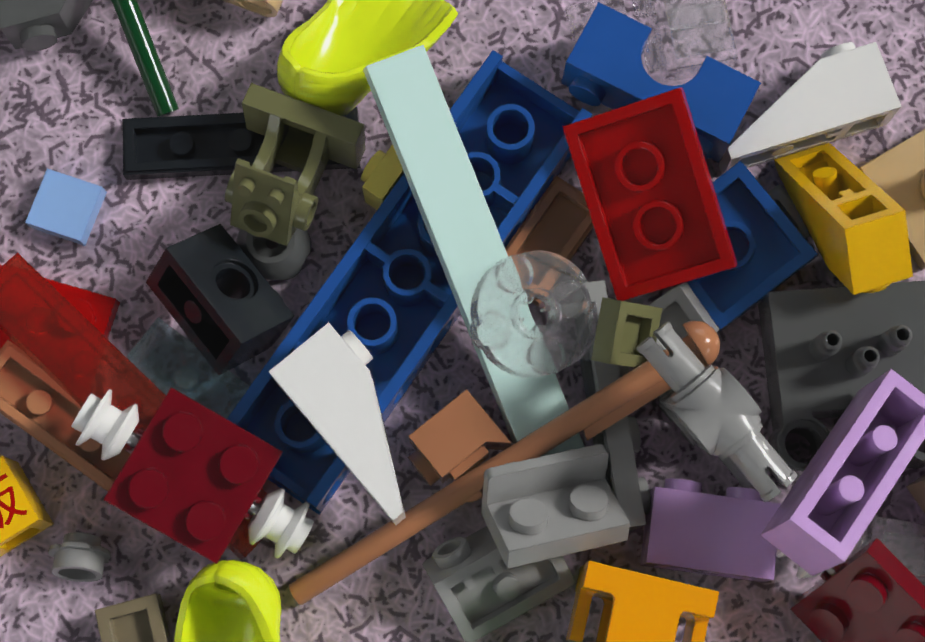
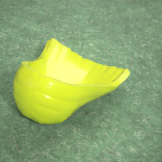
M327 0L318 12L296 28L284 41L277 62L278 83L286 96L341 116L347 115L371 91L363 72L367 65L424 45L427 52L451 26L458 12L451 4L444 0Z
M221 560L217 564L211 563L203 567L189 582L180 603L174 642H281V599L273 579L261 568L242 561Z

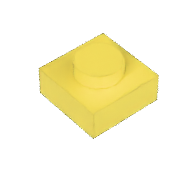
M393 144L386 153L381 150L377 151L369 160L361 175V180L365 182L362 186L365 203L378 210L404 174Z

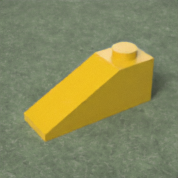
M825 143L774 159L779 177L826 265L853 295L879 292L886 289L891 283L913 277L905 209L832 144Z

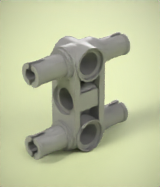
M669 321L664 323L653 332L657 337L656 342L652 337H647L636 347V350L643 354L671 388L659 396V408L670 422L674 421L681 429L680 433L693 447L696 445L709 455L718 456L739 481L741 487L749 488L753 485L764 502L773 499L782 491L767 473L770 472L779 484H783L785 487L792 484L798 474L786 464L760 433L763 427L760 422L761 417L759 416L762 412L761 409L729 371L723 367L720 369L712 364L704 366L674 331L672 324ZM667 349L669 355L667 356L663 350Z

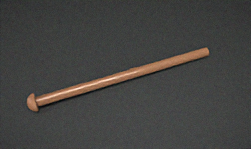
M689 321L682 324L688 334L682 340L704 366L712 364L720 351V339L717 332L709 324L702 321ZM667 349L663 350V351L665 352V354L668 356V355H669L668 350H667ZM647 360L405 512L406 518L399 524L395 525L391 520L289 584L292 596L298 604L303 605L466 502H474L481 499L486 469L510 462L540 457L582 430L588 441L671 388Z

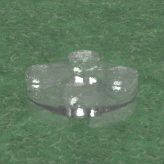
M535 250L503 258L485 272L475 288L470 308L472 321L470 335L476 347L483 350L486 357L495 366L519 377L534 378L558 373L565 367L572 366L588 351L598 324L596 301L591 302L589 291L584 285L585 282H588L574 263L553 252ZM534 298H538L545 305V307L540 309V312L547 311L548 313L547 323L545 326L535 325L529 330L522 322L525 318L520 316L521 306L531 304Z

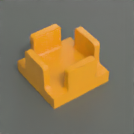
M588 561L579 569L566 641L583 642L592 597L595 596L601 598L604 603L596 642H675L680 617L686 620L682 642H704L709 619L715 616L719 591Z

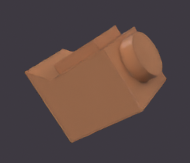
M466 389L408 436L410 444L416 451L407 458L423 479L432 486L438 480L444 483L451 478L454 482L489 458V451L487 449L505 450L511 446V442Z

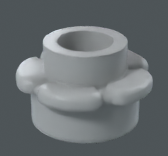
M80 532L65 534L62 545L54 544L48 550V554L54 557L52 574L65 580L93 582L102 579L104 564L109 563L111 552L101 546L102 540L98 536Z

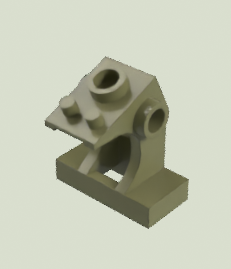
M251 83L242 101L246 127L250 131L264 135V140L252 166H250V162L239 158L235 163V170L229 179L225 191V202L232 204L230 225L245 230L254 236L264 237L287 246L297 228L306 231L314 218L318 205V197L314 196V192L328 161L332 160L357 170L366 150L365 125ZM278 164L300 172L301 175L297 181L288 176L282 178L271 173L275 165Z

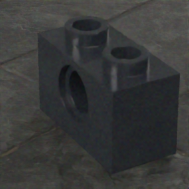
M218 224L167 247L146 280V284L218 375L268 350L274 345L294 317V314L286 306L279 293L270 286L243 252L241 246L234 241L222 224Z

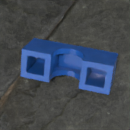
M598 2L566 61L561 84L569 87V92L579 101L591 106L603 104L613 110L682 87L705 160L710 158L719 163L761 82L706 56L698 73L689 82L678 86L658 83L647 74L641 59L652 28Z

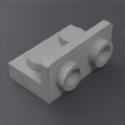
M602 444L570 449L518 462H510L485 470L481 514L507 569L628 540L630 522L605 479L608 453Z
M487 526L466 538L455 537L445 541L434 550L432 557L425 560L422 564L465 642L477 641L576 584L563 556L507 569Z

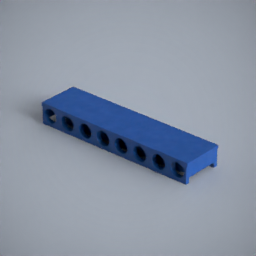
M492 50L450 108V112L506 248L549 185L559 175L571 157L563 126L590 118L593 114L584 108L578 111L504 63L503 56ZM405 174L401 176L227 417L231 422L283 451L267 479L278 487L285 489V492L301 503L308 502L309 508L318 515L324 510L350 473V470L279 387L269 371L328 322L340 336L351 330L373 357V360L366 364V367L370 370L385 423L461 314Z

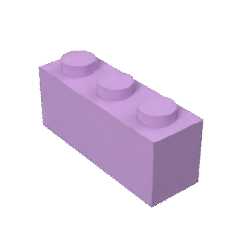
M892 369L860 389L771 518L761 536L812 576L844 563L925 439V394Z

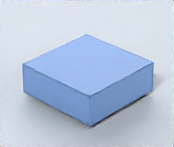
M47 168L25 223L35 230L86 246L107 192L102 186Z

